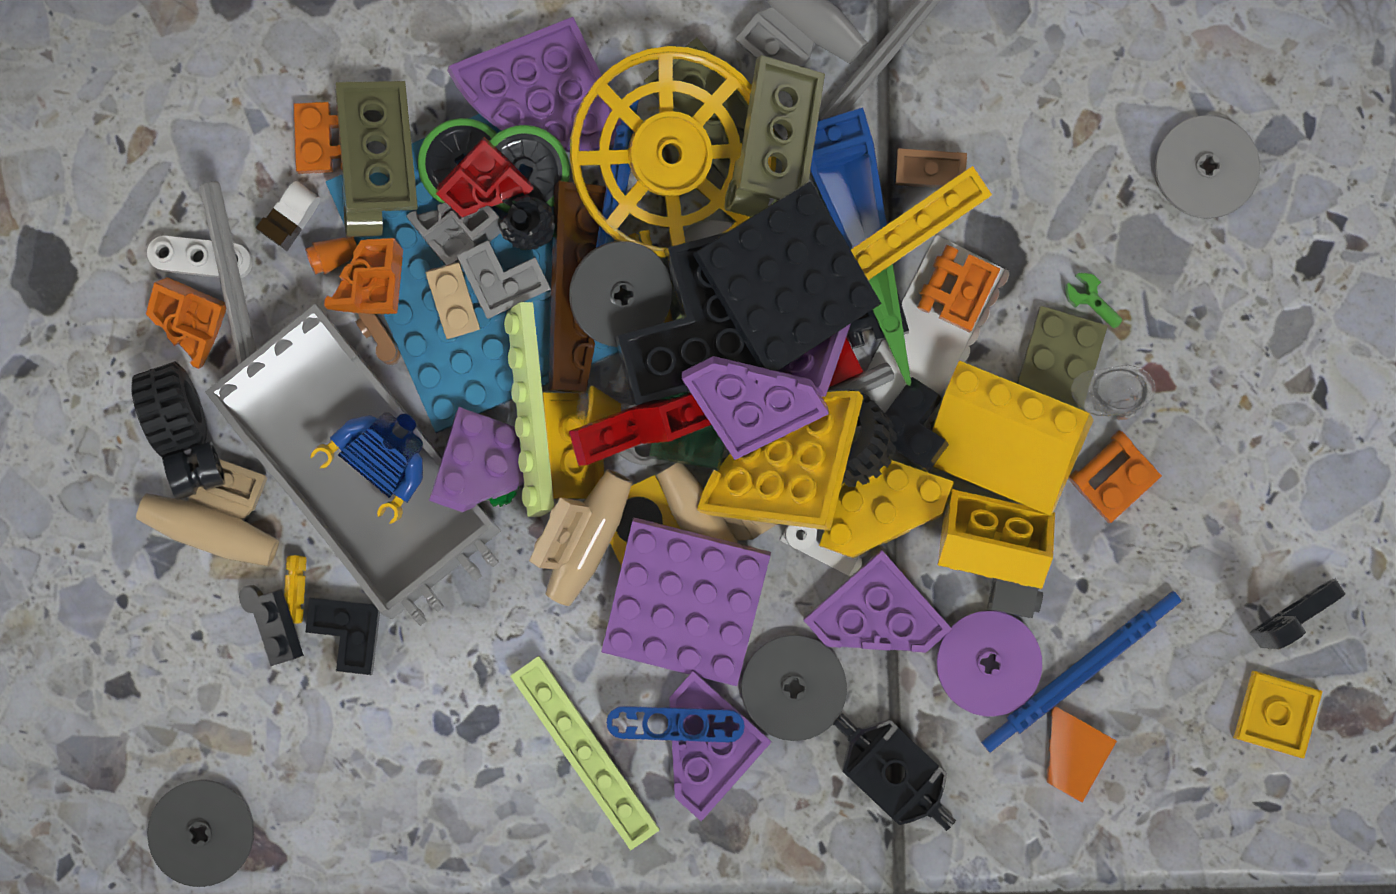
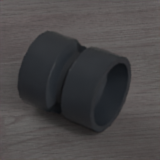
M211 441L192 447L189 454L179 451L162 457L168 483L177 500L195 495L199 487L207 491L223 486L226 483L218 454Z

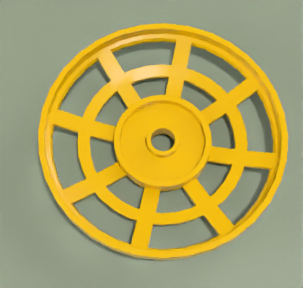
M676 46L651 48L632 54L610 67L594 82L584 96L574 118L570 137V163L573 180L580 199L591 217L606 233L617 241H629L643 245L653 251L658 257L666 258L664 253L666 248L644 244L618 230L629 214L648 224L669 227L671 246L685 243L683 226L702 221L715 213L719 208L736 221L724 232H728L750 218L749 216L725 210L726 191L733 178L735 161L741 156L742 143H740V137L733 119L722 105L736 89L749 105L752 87L750 82L726 61L708 52ZM673 59H682L701 64L717 72L726 80L712 95L693 84L673 81ZM658 60V81L640 86L622 99L608 85L614 77L628 68L646 61ZM658 92L659 113L643 121L629 106L644 96ZM673 92L690 95L704 104L692 117L681 112L673 111ZM598 95L612 111L602 128L599 151H580V136L583 123L591 104ZM713 114L718 117L723 125L729 144L711 145L710 138L703 125ZM620 118L634 132L628 150H609L612 132ZM667 144L674 145L678 149L679 158L674 164L667 163L662 157V150ZM770 156L768 158V165L773 172L776 170V157ZM730 158L728 176L719 190L706 179V176L711 168L712 159ZM600 165L605 184L613 198L619 203L607 219L598 210L588 193L582 177L581 166ZM611 165H630L637 182L626 195L623 194L616 183ZM696 188L710 200L707 205L698 211L684 216L681 215L679 195L686 194ZM648 190L654 194L665 196L667 217L651 214L636 205Z

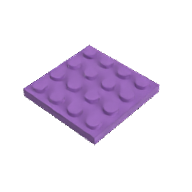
M633 518L601 652L689 675L694 671L701 678L737 686L771 552Z

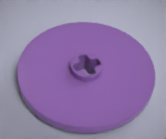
M981 611L969 614L951 626L952 630L943 637L940 643L936 663L940 683L948 697L956 705L976 715L1000 716L1015 711L1031 698L1041 678L1042 655L1035 636L1024 623L1006 613ZM992 653L994 654V661L999 664L997 669H991L989 674L985 673V666L980 664L981 658H988L989 654Z

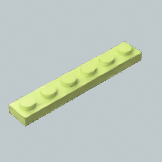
M520 302L507 311L504 327L506 333L509 334L510 341L508 364L513 370L514 383L511 395L517 409L515 432L517 437L520 438L521 452L518 464L524 478L522 501L524 506L527 507V517H541L551 512L554 507L534 307L533 302Z
M541 656L536 657L512 674L510 677L630 851L657 833L660 828Z

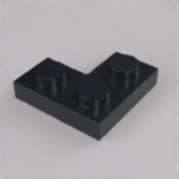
M911 377L910 386L905 385L885 414L894 425L893 430L897 433V441L892 442L896 446V451L929 472L949 445L945 439L923 425L940 403L942 397L914 377Z
M309 598L305 633L340 636L336 672L373 675L380 611L374 604Z

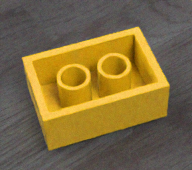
M952 489L942 520L938 565L1042 589L1053 560L1055 512H1053L1052 516H1048L1025 505Z

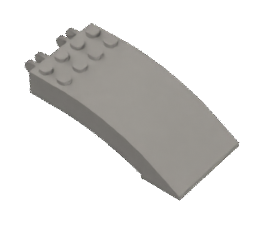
M316 303L205 391L244 444L249 447L294 501L380 613L386 617L394 619L406 609L418 625L421 626L427 620L424 613L414 604V601L423 595L432 609H435L437 612L440 611L444 605L431 588L461 564L475 581L482 577L478 567L469 559L472 554L479 550L487 564L494 567L499 563L486 543L501 532V530L480 503L476 504L472 509L460 512L429 501L441 463V454ZM367 415L376 417V422L383 428L379 436L383 438L385 448L390 450L395 448L399 453H402L405 449H410L414 454L418 452L423 458V480L408 503L403 502L401 505L403 509L402 517L394 523L389 524L394 518V510L391 507H387L385 513L378 517L377 511L381 505L392 501L395 495L340 449L334 452V459L326 468H320L328 460L325 452L318 451L310 458L311 453L317 446L330 443L332 441L330 437L352 418ZM397 421L402 428L409 431L403 439L396 437L392 433L391 429ZM358 435L353 441L399 479L398 483L351 444H348L345 448L394 488L395 491L405 476V468L401 467L403 469L402 473L361 440L359 438L360 435ZM375 438L374 440L383 447L381 442ZM369 440L373 445H375L379 450H381L385 455H387L391 460H393L397 465H399L397 463V460H395L390 455L392 454L396 459H398V456L396 454H394L392 451L387 450L390 453L388 454L373 440ZM385 477H387L391 482H393L396 485V487L392 483H390Z

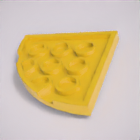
M859 391L827 392L826 396H822L828 406V415L736 460L729 454L719 470L712 472L703 490L697 510L711 516L830 530L863 395Z

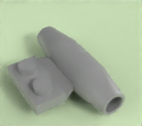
M766 0L772 7L757 12L735 38L741 46L756 58L763 55L804 67L810 60L814 43L849 64L861 54L868 44L842 11L829 0Z

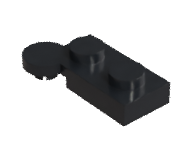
M255 585L243 587L239 593L240 604L246 612L254 614L270 666L304 656L283 590L280 589L264 595Z

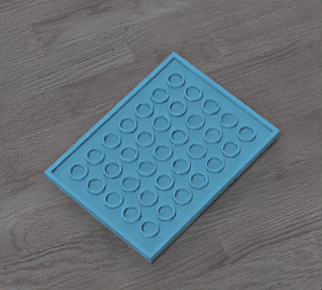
M480 114L468 118L488 125L497 134L502 131ZM423 138L412 143L417 210L382 211V236L354 237V240L358 245L361 240L394 238L403 249L397 314H384V317L434 431L439 433L452 427L459 407L482 414L512 401L511 389L514 380L513 370L508 364L509 334L506 333L504 327L508 310L487 319L464 270V277L478 318L480 330L446 340L426 276V271L445 266V264L406 217V215L413 211H416L419 215L438 210L437 205L442 204L428 193L419 176L418 154L425 139ZM465 157L455 163L458 165ZM521 164L518 170L527 178L533 168ZM373 173L369 177L370 181L378 186L385 185L389 181L387 176L382 173ZM343 174L325 182L344 223ZM490 206L501 221L505 219V216L508 214L507 212L496 206ZM500 233L490 241V244L503 271H507L536 257L550 287V290L525 301L533 302L541 383L543 387L549 384L553 237L549 243L544 244L538 249L520 250V248L513 247L512 243L509 240H505ZM595 341L591 365L619 353L618 348Z

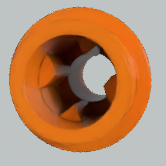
M342 237L312 242L313 246L306 248L305 251L314 274L323 272L326 275L353 259V252L357 244L354 237Z

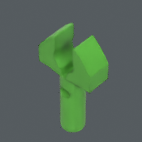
M1076 274L1075 277L1085 284L1087 294L1078 293L1068 283L1066 284L1067 301L1074 308L1079 304L1089 305L1112 328H1117L1122 323V318L1098 296L1097 286L1101 281L1093 274Z

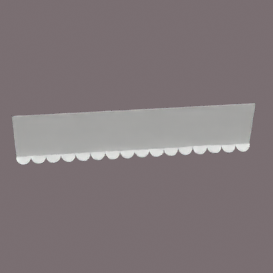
M937 234L901 304L909 328V334H905L904 338L910 377H914L940 394L943 400L959 360L965 362L969 357V346L978 339L980 334L979 327L987 321L990 315L989 307L993 306L998 300L1000 293L998 288H1001L1007 282L1009 271ZM946 245L958 250L954 262L963 266L967 256L971 254L1000 268L999 274L970 333L939 319L944 305L938 302H934L930 313L923 312L917 308L922 297L919 293L923 285L928 284L935 270L933 267L934 261L937 256L942 255ZM948 274L940 290L950 294L957 277ZM887 340L881 342L867 371L883 363H888L893 370L894 379L864 393L871 400H874L884 413L906 385ZM940 404L937 405L923 424L930 430L931 424L929 422H933L937 418ZM861 426L856 427L852 444L859 437ZM895 451V455H889L888 457L890 460L912 466L910 460ZM785 529L780 541L788 544L785 538ZM817 529L814 544L808 549L799 551L851 577L862 566V559L860 557L866 556L870 550L858 557L850 558L819 546L824 530Z

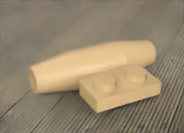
M220 460L226 482L223 486L207 491L199 487L195 495L189 496V501L148 493L143 496L137 510L136 519L177 542L225 559L263 566H270L275 558L279 540L243 521L257 506L267 481V477L263 474Z
M681 461L657 474L672 515L682 530L738 543L740 540H752L777 525L775 523L711 516L699 512L697 508L704 487Z
M607 469L584 502L560 498L558 503L552 508L550 519L542 535L535 542L534 551L529 561L539 568L553 569L545 593L553 601L565 606H571L595 573L622 518L632 481L626 476Z

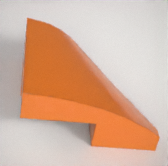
M394 238L361 240L353 252L352 261L344 267L339 275L342 279L341 283L332 297L327 296L325 298L324 306L329 310L352 313L397 314L403 249Z
M166 277L154 282L146 315L155 325L164 329L167 338L174 346L179 344L193 359L190 364L199 369L203 367L215 342L226 312L225 302Z
M1055 706L1051 709L1050 714L1052 716L1051 739H1049L1050 765L1048 766L1047 783L1083 803L1117 741Z

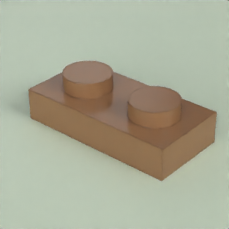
M898 148L895 185L941 188L966 171L967 153Z

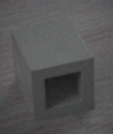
M993 578L987 610L1033 618L1034 612H1040L1043 592L1038 591L1039 588Z

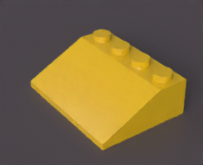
M959 360L945 391L932 430L945 439L949 445L933 467L1048 516H1052L1094 420L1089 412Z

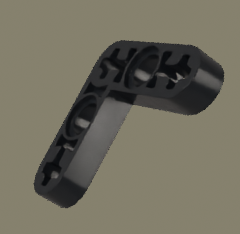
M1336 578L1329 580L1254 628L1250 633L1260 648H1284L1306 633L1301 624L1337 602L1346 593Z

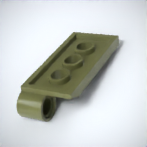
M763 55L756 59L741 156L735 161L733 178L726 191L724 203L726 211L752 217L768 207L770 198L780 200L809 182L825 73ZM779 91H785L790 94L793 100L792 107H786L781 104L778 97ZM774 124H781L786 128L788 134L786 140L776 137L773 131ZM770 156L776 157L781 161V173L773 172L768 165V158Z
M405 81L336 82L335 94L343 174L346 237L382 236V211L417 210L418 208ZM368 110H376L381 113L383 118L378 122H370L363 114ZM378 141L385 146L386 150L382 153L374 154L367 149L366 145L369 142ZM373 173H382L387 176L389 181L385 185L378 186L373 184L369 177Z

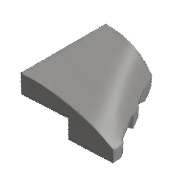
M447 203L437 205L438 210L419 215L416 211H413L406 215L410 223L445 265L458 262V254L488 240L490 242L501 233L498 224L501 219L490 206L480 208L476 213L461 217Z

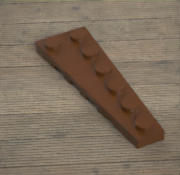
M558 181L554 184L555 229L552 248L548 391L584 393L587 390L595 341L583 332L575 321L570 307L569 291L577 266L589 252L596 248L600 225L591 217L580 199L575 183ZM585 184L591 199L602 213L607 186Z

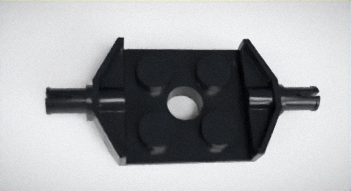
M842 713L838 718L848 728H845L838 720L833 724L849 741L841 771L898 825L914 822L928 816L940 824L945 831L949 830L951 827L941 816L952 825L956 822V819L949 815L941 807L942 804H940L947 773L890 719L861 729L860 727L857 728ZM892 763H900L905 769V776L898 783L889 782L885 775L886 768Z

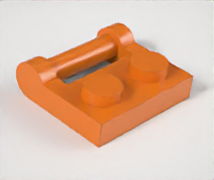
M1120 430L1111 437L1112 441L1080 471L1075 470L1068 478L1108 523H1112L1162 477L1133 445L1132 441ZM1122 451L1128 459L1094 489L1089 484V481Z

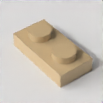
M460 261L426 271L446 340L480 330Z

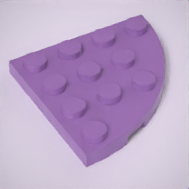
M574 17L449 65L447 70L465 99L491 124L500 130L518 125L539 127L558 139L566 152H570L571 132L580 104L591 86L601 76ZM598 95L591 104L583 123L580 136V151H599L602 128L612 111ZM620 118L612 132L609 149L614 147L616 128L621 125Z

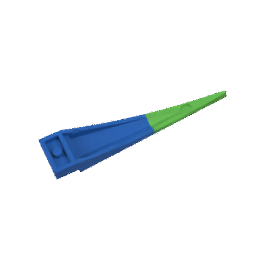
M863 107L818 121L810 171L832 219L851 250L887 225L873 138ZM892 264L868 281L881 302L879 306L873 309V312L905 383L910 386V370Z

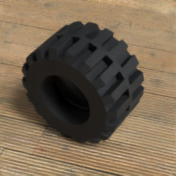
M174 361L132 377V399L139 423L149 444L159 456L163 457L179 451H186L194 446L206 443L207 425L200 399L189 375L178 362Z
M861 393L863 401L856 427L861 426V432L857 440L851 445L842 485L845 483L848 487H856L857 481L862 485L867 484L871 476L878 478L882 474L879 470L883 466L888 468L892 462L888 457L889 455H895L896 446L892 442L897 441V433L893 430L894 425L875 401L871 400L864 393Z

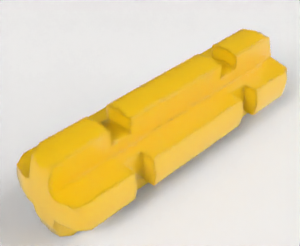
M289 555L286 558V570H289L288 575H285L284 596L293 624L302 623L304 609H301V604H304L306 576H303V571H306L307 559L300 555Z

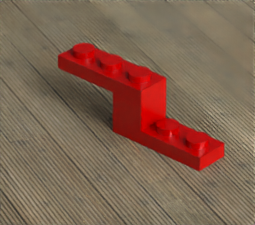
M690 392L677 398L653 400L636 405L570 430L569 434L578 466H583L640 444L669 442L712 424Z

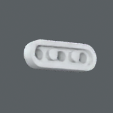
M159 236L152 240L148 246L147 257L149 262L161 271L219 278L212 241ZM233 243L235 255L238 256L237 264L240 278H243L251 271L253 259L246 248L240 244ZM163 247L169 248V255L166 258H160L159 252ZM197 251H203L204 257L200 262H194L193 256Z

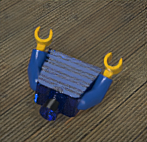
M384 412L378 418L372 415L352 418L330 437L332 440L330 443L317 446L310 457L312 458L318 451L325 452L328 460L320 468H326L334 459V452L340 449L341 452L338 456L388 498L394 494L393 500L381 505L377 511V515L380 517L385 513L387 507H391L394 510V518L389 524L398 521L402 517L403 509L401 505L403 502L408 503L423 480V458L419 454L423 447V442L413 433L417 427L416 422L407 414H400L395 418L392 414Z

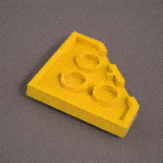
M891 460L892 462L888 468L883 466L879 470L882 474L878 478L874 476L869 477V483L862 485L857 481L856 487H848L843 483L831 529L824 530L819 546L841 555L855 558L878 545L887 543L910 532V530L942 517L954 486V481Z

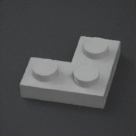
M489 240L457 255L487 319L514 307L520 302H525L550 290L536 257L507 271H503Z

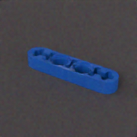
M620 706L610 712L606 722L609 732L616 738L729 743L738 740L743 735L745 729L744 720L741 715L736 711L726 709ZM620 712H625L627 719L638 720L637 712H644L645 715L642 721L644 734L636 733L638 726H627L626 732H619V726L613 725V719L619 718ZM656 713L663 714L668 719L667 730L660 734L653 733L648 727V719ZM689 715H698L704 722L703 730L697 735H690L683 728L684 719ZM707 715H716L714 722L718 723L725 722L726 716H732L733 722L739 723V729L733 730L732 736H725L723 729H713L715 736H707L709 729Z

